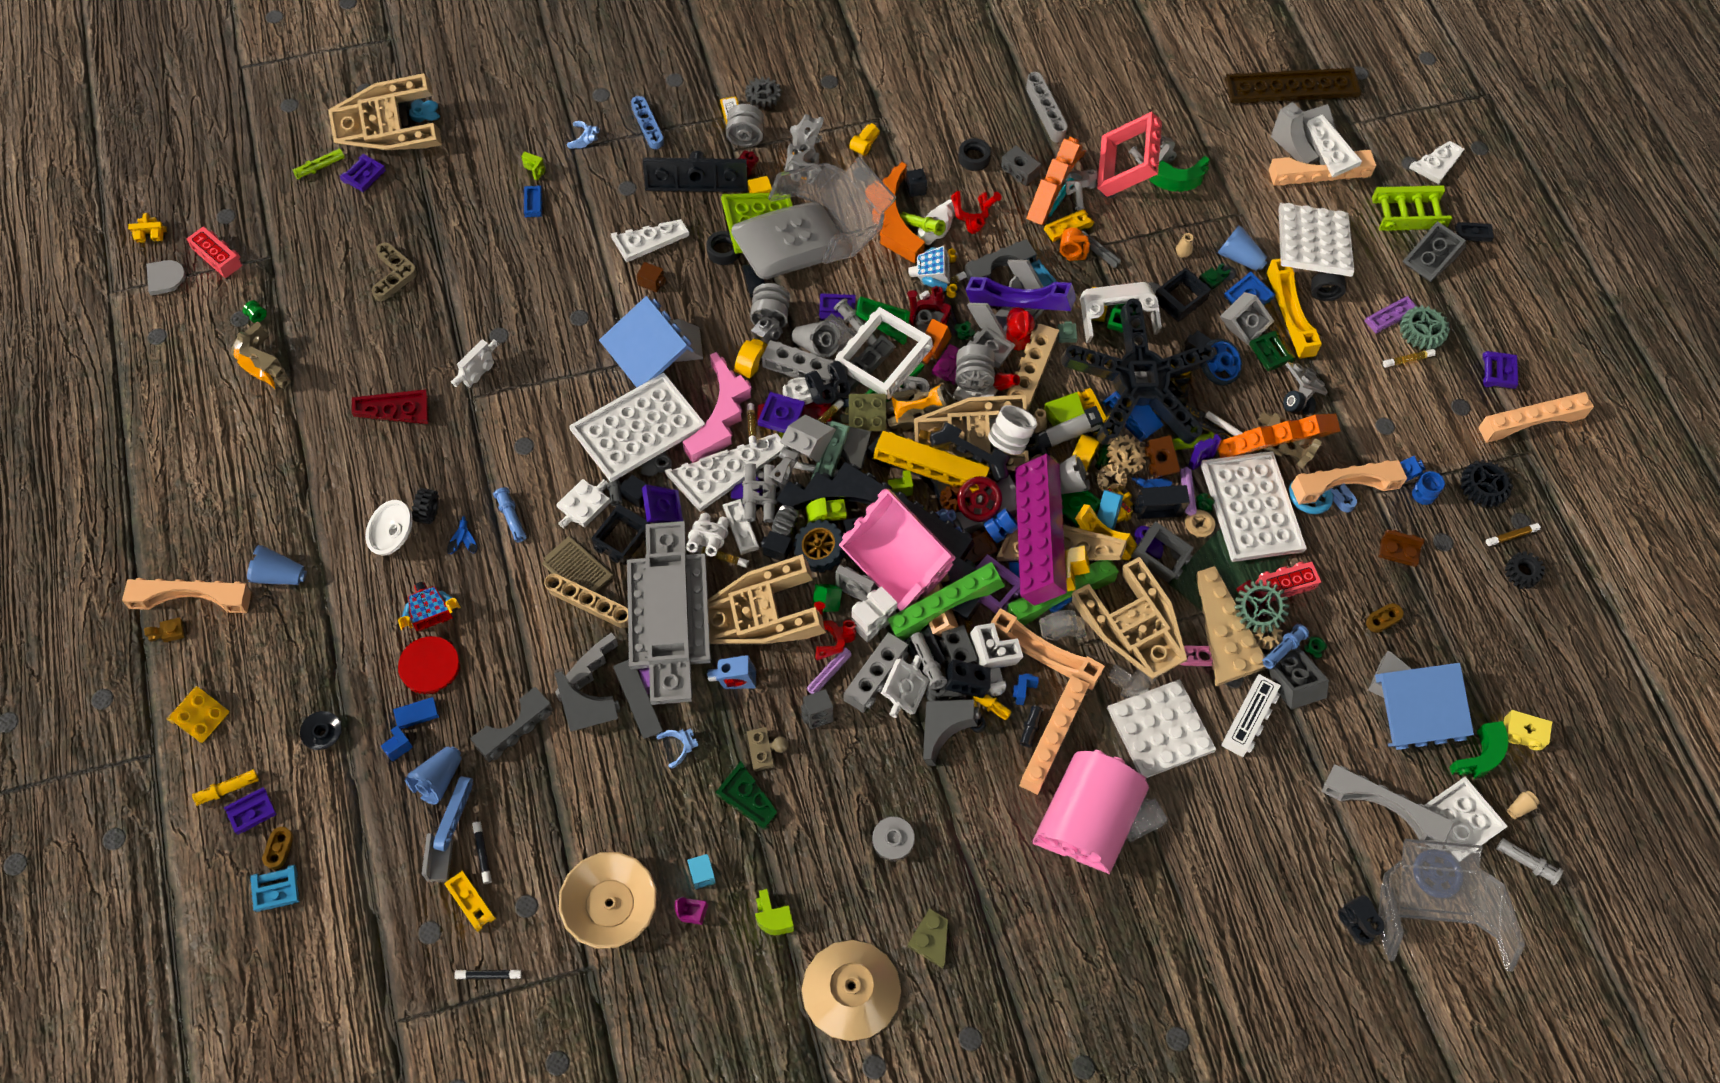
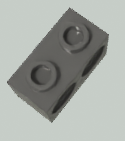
M964 625L941 633L939 644L942 651L946 653L947 667L953 659L957 660L956 657H963L965 659L964 662L977 664L978 659ZM954 639L958 641V643L952 644L949 642V640Z
M826 689L803 697L801 717L804 724L808 723L810 730L833 722V706Z

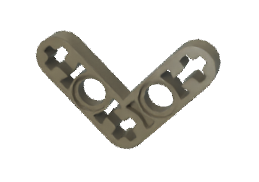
M384 242L377 246L376 252L378 257L393 271L372 287V294L377 301H385L417 275L414 264L392 245ZM394 259H401L398 264L392 263ZM393 279L399 280L396 284H390V281Z

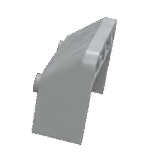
M1029 260L1007 261L1014 274L1009 287L1017 289L1043 288ZM988 303L967 304L981 329L987 327L1007 339V315L1010 310L1017 307H1002L995 315ZM1023 308L1025 311H1029L1034 321L1045 310Z

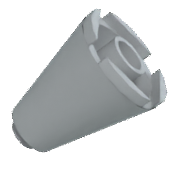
M829 321L798 326L792 332V340L795 344L818 357H830L839 347L837 344L838 339H840L839 330L834 323Z
M1075 454L1059 464L1061 494L1090 490L1089 479L1085 480L1087 472L1079 456L1077 457Z

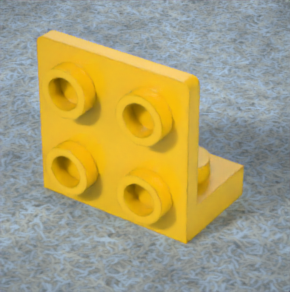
M196 686L168 716L167 720L172 724L178 725L197 741L203 743L229 714V710Z

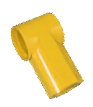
M868 124L859 135H855L852 138L849 148L866 156L871 148V144L879 136L880 130L876 125Z

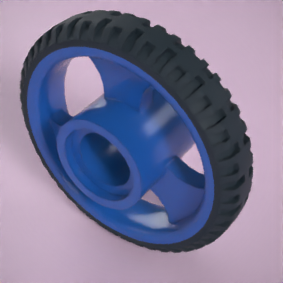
M1215 339L1208 342L1206 345L1215 347L1217 354L1205 367H1202L1203 373L1214 384L1228 385L1233 383L1240 376L1243 366L1242 356L1239 350H1237L1238 348L1226 339ZM1226 370L1229 374V378L1223 379L1216 376L1214 373H1219Z

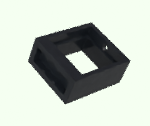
M1185 267L1159 287L1155 292V296L1157 297L1158 305L1177 322H1180L1208 300L1211 289ZM1182 283L1198 296L1187 306L1182 305L1170 294L1171 291Z
M1187 485L1141 488L1135 502H1133V513H1136L1137 520L1182 517L1190 503Z
M618 504L591 538L593 548L600 554L605 553L615 563L620 562L626 565L627 560L633 556L646 539V524H650V522ZM619 521L639 531L623 553L604 543V540Z

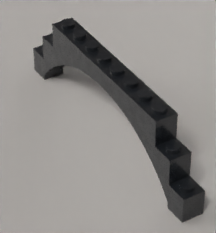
M845 462L834 479L826 473L820 474L816 472L806 488L798 482L793 484L788 481L776 500L781 506H791L796 510L806 508L810 502L820 498H825L826 501L844 499L846 502H859L870 505L878 500V494L886 488L892 491V487L885 482L882 484L877 482V478L868 472L867 474L860 471L861 468L853 463L849 465ZM892 491L955 556L956 559L952 562L953 566L948 572L950 584L977 570L973 562L968 559L964 561L975 544L970 533L965 530L960 532L955 529L956 525L948 520L946 522L942 521L937 513L933 511L927 512L923 509V505L917 501L912 503L907 500L908 497L900 491L898 493ZM980 598L972 599L951 609L957 615L970 621L982 601Z

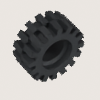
M419 488L414 496L415 500H413L412 519L414 522L432 524L435 520V515H437L436 511L439 508L438 491Z
M1523 551L1522 554L1518 552L1506 564L1505 571L1507 572L1505 575L1506 577L1510 576L1509 582H1515L1514 586L1519 584V588L1523 589L1526 587V589L1534 587L1545 574L1543 572L1545 566H1541L1543 561H1538V556L1534 558V553L1530 552L1527 555V551ZM1518 565H1524L1529 568L1531 575L1523 574L1519 570Z

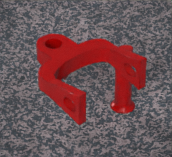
M956 191L951 196L956 217L959 220L966 221L969 233L976 234L985 225L984 220L989 216L988 208L995 202L1001 201L1002 196L999 192H994L993 196L987 200V192L981 194L978 197L982 213L979 214L967 213L961 209L960 191Z
M817 601L814 603V607L823 616V609L826 605L821 601ZM832 620L823 621L825 630H828L833 635L836 645L816 647V660L842 653L845 643L852 642L856 638L855 622L845 620L843 626L838 627Z

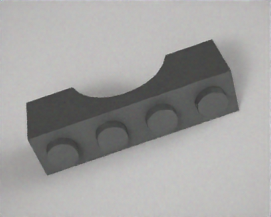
M1027 239L1017 241L1011 246L1003 247L994 253L986 254L982 258L968 262L965 265L966 278L968 281L971 277L990 279L991 272L1000 266H1009L1008 260H1029L1030 263L1036 261L1037 253Z
M536 687L519 699L521 712L518 719L512 725L501 729L486 725L470 738L473 745L488 762L499 758L506 748L515 745L522 735L531 732L537 723L541 720H546L553 711L551 703Z

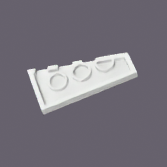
M1323 115L1308 120L1307 126L1332 178L1361 165L1362 160Z
M681 219L660 223L657 227L645 226L642 230L633 231L631 229L626 230V233L617 234V232L611 233V238L626 263L689 236V231Z

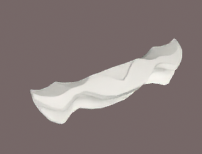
M952 199L939 205L926 216L945 222L946 227L942 235H935L934 232L927 233L922 228H918L917 236L924 240L926 245H930L938 238H943L949 231L955 215Z

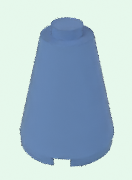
M1240 225L1218 251L1221 256L1254 271L1257 269L1262 270L1267 264L1265 260L1267 256Z
M258 545L255 548L253 554L257 556L254 557V560H250L247 572L249 583L299 585L300 582L305 581L307 571L304 570L303 565L263 545Z
M455 747L443 748L407 775L405 778L407 786L414 794L417 791L421 793V799L425 802L437 804L442 799L462 760L460 751Z

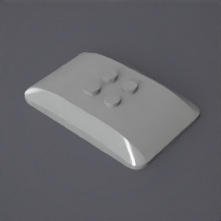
M818 202L799 204L765 213L733 225L731 230L734 239L751 267L761 279H770L845 256L849 250L846 241L830 216Z

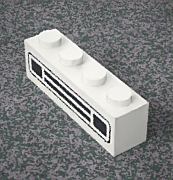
M1258 674L1221 744L1222 747L1241 757L1246 752L1251 753L1256 743L1253 741L1255 735L1259 737L1264 728L1261 725L1263 719L1267 720L1272 712V709L1269 708L1271 703L1276 704L1280 697L1278 690L1281 685Z

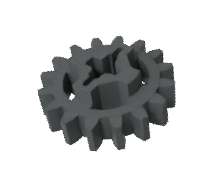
M761 77V80L755 78V82L749 81V85H746L745 97L747 102H750V105H756L757 108L762 106L765 109V106L772 108L771 104L777 105V101H780V85L776 84V80L770 81V77L764 80V77Z

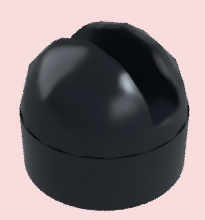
M982 716L978 719L976 727H970L972 731L981 733L985 730L986 722Z

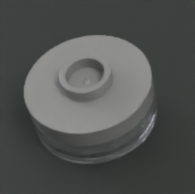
M888 817L881 820L873 831L872 842L874 850L881 858L887 861H900L906 858L914 846L912 827L907 821L899 817Z

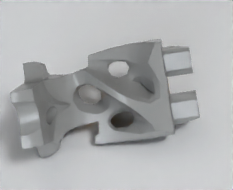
M805 114L798 125L791 126L790 132L793 135V144L789 143L784 170V172L789 173L790 178L796 179L800 176L809 184L815 181L821 167H819V153L815 152L814 144L819 143L822 139V136L818 133L823 124V117L812 118L810 115Z

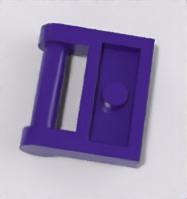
M362 154L359 160L346 173H342L339 178L345 184L348 183L364 192L386 169L384 165Z
M1491 351L1484 352L1482 354L1485 364L1483 385L1485 387L1498 386L1516 389L1518 386L1517 355ZM1492 361H1497V378L1492 376Z

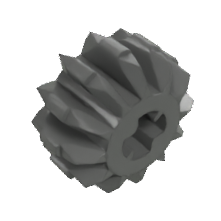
M781 506L773 521L772 531L790 537L799 517L798 510L791 506Z

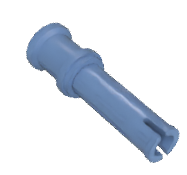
M499 488L493 493L494 498L499 503V511L504 513L515 542H522L527 537L516 514V504L511 500L509 488Z
M1295 624L1292 631L1283 636V641L1262 660L1263 665L1268 669H1272L1290 650L1298 648L1300 642L1309 637L1307 628L1301 624Z

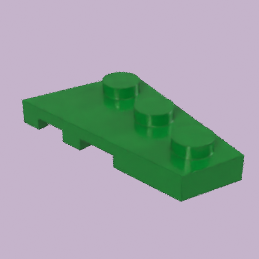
M861 296L858 299L856 315L866 322L869 320L870 315L881 307L909 324L910 311ZM882 321L877 329L903 345L906 343L907 335Z

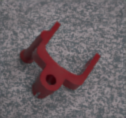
M934 286L931 289L932 294L929 300L916 301L917 291L910 290L907 292L910 303L911 326H914L916 315L923 309L943 312L944 315L940 323L947 326L951 314V306L945 303L942 287L939 286L938 290V286Z

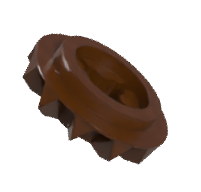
M953 484L952 486H946L941 491L940 503L944 509H953L955 513L961 512L957 500L952 499V494L958 496L961 486ZM965 497L966 506L970 504V497Z

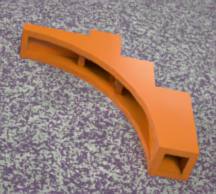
M1071 136L1069 139H1063L1057 157L1052 159L1045 179L1040 181L1026 219L1040 225L1046 224L1065 180L1075 164L1084 157L1086 150L1082 149L1083 144L1078 143V139Z
M901 162L892 169L891 174L885 177L882 183L876 180L873 185L868 186L866 202L875 207L873 210V223L882 228L880 231V244L915 264L917 256L924 253L925 241L916 236L905 225L896 206V193L906 177L907 164Z
M1316 414L1300 420H1289L1273 426L1258 427L1243 434L1221 440L1218 453L1220 458L1238 456L1280 444L1310 439L1315 436L1325 437L1341 430L1336 414Z

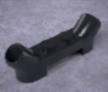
M947 422L943 423L940 430L931 432L929 437L933 448L937 449L953 444L958 452L973 455L972 459L979 463H983V461L988 463L993 480L998 481L1008 478L1009 472L1006 465L1011 457L995 448L989 454L960 438L959 435L962 430Z

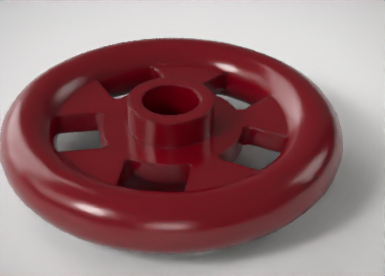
M976 476L970 478L961 486L958 492V507L961 513L971 521H987L994 517L1001 508V490L997 483L988 477ZM977 484L979 489L972 493L970 487ZM986 486H989L992 489V492L989 495L986 491H984V488ZM979 495L982 496L981 502H977L976 500L977 496ZM965 497H970L971 505L966 506ZM989 500L994 501V505L991 509L986 507L989 503ZM974 508L982 509L981 514H975Z

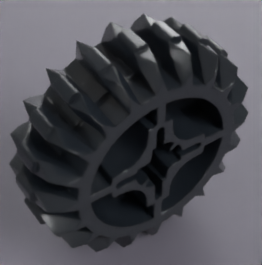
M1484 459L1480 462L1476 460L1462 472L1460 489L1464 490L1463 495L1469 496L1468 501L1474 500V505L1480 503L1482 508L1487 505L1490 509L1493 506L1497 507L1505 503L1507 498L1510 497L1511 490L1513 489L1511 484L1513 479L1509 478L1510 472H1504L1505 467L1500 468L1498 463L1494 465L1491 460L1487 463Z

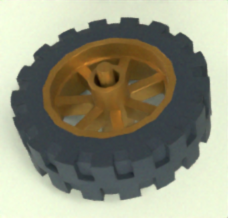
M815 520L814 523L809 522L805 528L802 527L800 529V533L795 537L796 542L793 544L795 548L794 553L796 556L803 554L812 572L819 571L823 573L825 570L830 571L834 569L835 565L838 566L841 563V558L843 559L845 556L844 550L839 546L843 541V534L834 523L830 524L827 520H824V522H821V520ZM819 535H824L822 539L818 538ZM829 536H830V537L832 538V540H833V541H831V542H826V540H827V538H828ZM808 546L814 547L809 552H807ZM832 546L831 551L829 552L827 550V547ZM817 552V558L811 557V555Z

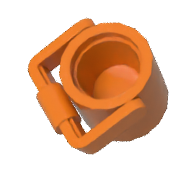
M1077 228L1065 229L1061 236L1059 248L1061 255L1069 261L1085 260L1090 249L1088 236L1084 235Z

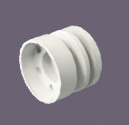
M1005 405L1001 407L996 422L989 432V441L1003 452L1013 455L1021 454L1024 452L1029 438L1037 426V421L1026 410L1017 406Z

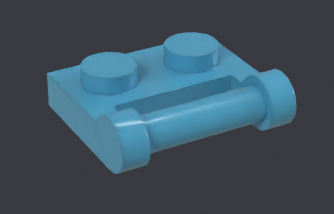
M295 865L267 874L259 875L257 873L251 875L252 901L255 912L299 902L298 873ZM288 877L286 882L260 888L262 883Z

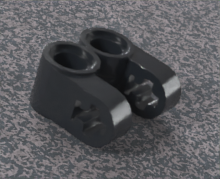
M839 361L828 364V373L832 380L828 384H823L819 373L815 370L805 374V381L815 404H829L850 394L851 385L844 367Z
M1364 894L1345 903L1344 907L1338 910L1339 919L1356 943L1360 945H1368L1384 931L1383 920L1375 910L1371 900ZM1371 924H1376L1378 927L1373 929ZM1361 931L1367 935L1366 938L1360 937Z

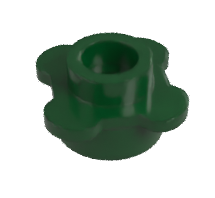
M968 321L954 326L960 339L966 340L975 333L971 328V323Z
M1207 493L1197 495L1196 509L1206 512L1212 511L1211 506L1215 503L1212 496Z
M1311 636L1309 643L1304 646V651L1313 654L1315 658H1321L1323 650L1327 648V644L1321 638Z

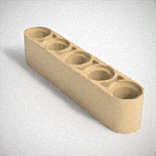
M550 574L545 578L544 584L553 596L619 628H628V608L558 574ZM559 582L557 587L551 588L553 583ZM571 590H576L574 595L568 596ZM588 598H593L590 604H585ZM605 606H610L607 612H601ZM622 614H627L625 620H618Z

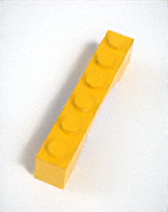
M1281 259L1271 260L1267 275L1298 358L1314 357L1317 355L1322 343L1317 330L1310 325L1301 309L1296 292L1293 268L1281 266Z

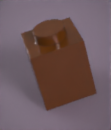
M646 262L642 264L636 274L638 286L654 292H658L666 280L663 268Z

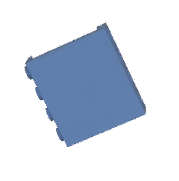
M647 296L599 339L636 387L659 376L687 349L694 352L690 346L692 342L685 335L682 336L680 334L682 330L675 323L672 324L670 322L672 318L666 311L662 312L660 310V303L655 298L651 300Z
M1460 663L1375 675L1376 683L1381 682L1392 738V743H1388V747L1396 746V750L1409 748L1408 744L1415 743V747L1428 746V741L1442 744L1448 743L1447 739L1454 738V742L1467 740L1466 736L1474 735Z

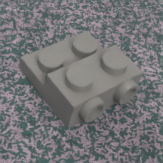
M984 327L981 332L977 331L972 339L973 341L970 340L967 344H980L991 348L995 353V367L998 369L1015 347L1014 343L987 327Z
M838 566L836 570V586L842 588V592L861 601H866L868 599L867 595L872 590H877V585L870 577L866 575L861 576L849 567Z

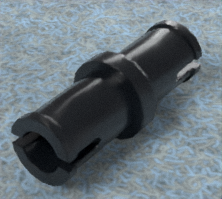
M1031 706L1028 719L1024 722V731L1019 742L1024 747H1032L1035 734L1039 731V722L1044 711L1039 706Z

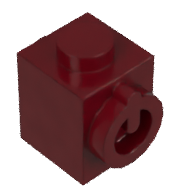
M744 150L738 159H747V178H749L759 158L755 156L753 151Z

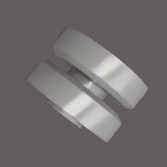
M750 104L733 106L727 115L726 137L734 145L740 147L757 145L763 138L764 114L759 108Z

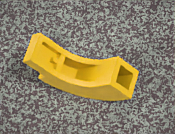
M1084 504L1075 518L1079 524L1078 529L1126 540L1127 546L1121 559L1129 561L1137 547L1131 534L1117 532L1108 528L1098 519L1092 507Z

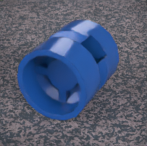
M1434 471L1422 474L1412 490L1414 500L1422 505L1432 504L1445 486L1443 477Z
M1006 508L997 514L996 519L992 517L984 523L987 532L997 544L1006 538L1007 533L1012 534L1018 530L1016 520Z

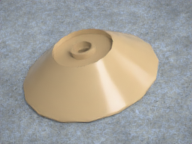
M600 852L583 859L567 874L559 892V913L565 929L578 942L596 949L617 948L635 940L649 926L656 910L657 888L650 871L638 859L621 852ZM613 901V905L610 907L606 906V903Z
M849 940L833 943L814 957L805 971L802 995L805 1010L815 1026L833 1038L855 1041L870 1038L887 1027L898 1010L901 986L898 971L885 953L872 944ZM853 983L856 988L850 990L848 989V984Z

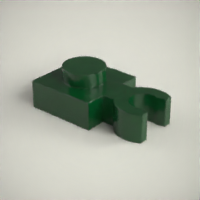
M1221 263L1218 265L1217 270L1211 267L1201 274L1199 279L1213 290L1223 283L1224 278L1229 276L1231 270L1223 271L1222 269L1225 264Z

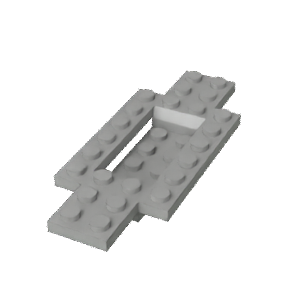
M684 521L646 524V558L627 560L629 668H649L651 705L692 702L691 664L711 663L705 553L686 555ZM686 577H687V595H686ZM687 603H688V621H687Z

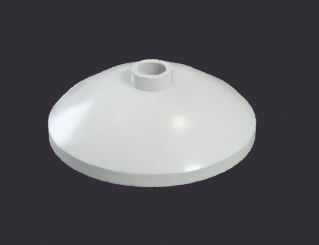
M391 500L382 504L373 513L366 529V543L373 553L382 556L389 555L397 551L406 542L413 522L412 512L407 504L399 500Z

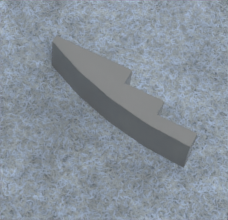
M612 632L585 653L566 675L569 682L576 689L580 690L594 680L592 672L606 663L604 655L618 646L616 637ZM557 689L555 693L558 700L562 702L559 689Z

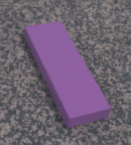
M1406 296L1368 316L1365 322L1376 334L1401 321L1403 315L1416 305Z

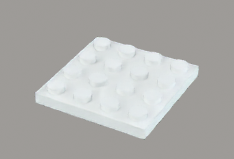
M1180 679L1107 707L1138 773L1146 778L1216 751Z

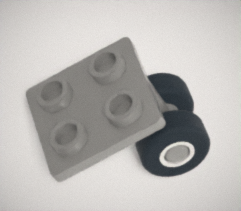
M1287 362L1286 366L1300 384L1299 392L1290 391L1287 393L1283 406L1286 411L1291 413H1297L1302 410L1303 414H1311L1316 408V401L1312 395L1314 392L1326 395L1328 391L1324 387L1325 384L1317 378V373L1312 368H1305L1298 363Z

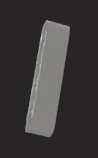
M1031 72L1028 75L1026 91L1051 140L1055 143H1061L1066 136L1067 124L1043 76L1038 72Z

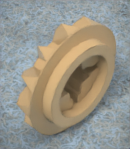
M1106 465L1101 468L1097 475L1098 486L1103 492L1110 487L1115 493H1118L1127 484V474L1118 465ZM1116 472L1115 479L1118 483L1113 482L1108 486L1109 480L1106 476L1112 477Z
M1197 510L1196 514L1186 516L1185 529L1189 531L1190 535H1195L1196 538H1206L1213 533L1215 520L1208 512ZM1204 521L1202 527L1196 528L1197 523Z
M1272 625L1273 631L1270 636L1262 638L1264 633H1261V627H1258L1257 632H1253V626L1251 632L1260 648L1274 649L1283 639L1282 630Z

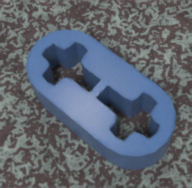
M1344 483L1334 487H1338L1339 490L1330 488L1333 494V501L1340 510L1351 512L1355 508L1357 499Z

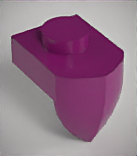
M680 897L675 901V912L681 922L702 925L709 905L706 901Z

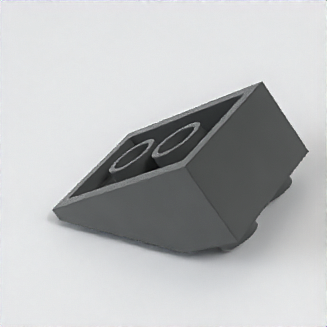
M1437 221L1402 263L1429 282H1432L1466 248V240Z
M1299 646L1296 649L1290 650L1272 669L1267 668L1273 682L1281 685L1278 692L1291 709L1327 698L1329 680Z

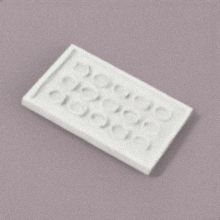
M1280 203L1281 266L1352 277L1354 263L1349 213L1332 211L1326 208H1312L1306 205L1298 206L1292 203Z
M662 373L571 424L569 427L608 480L613 482L689 438L703 427L705 423L669 378Z
M1273 451L1202 460V471L1209 493L1215 500L1213 505L1232 562L1305 552L1307 548Z

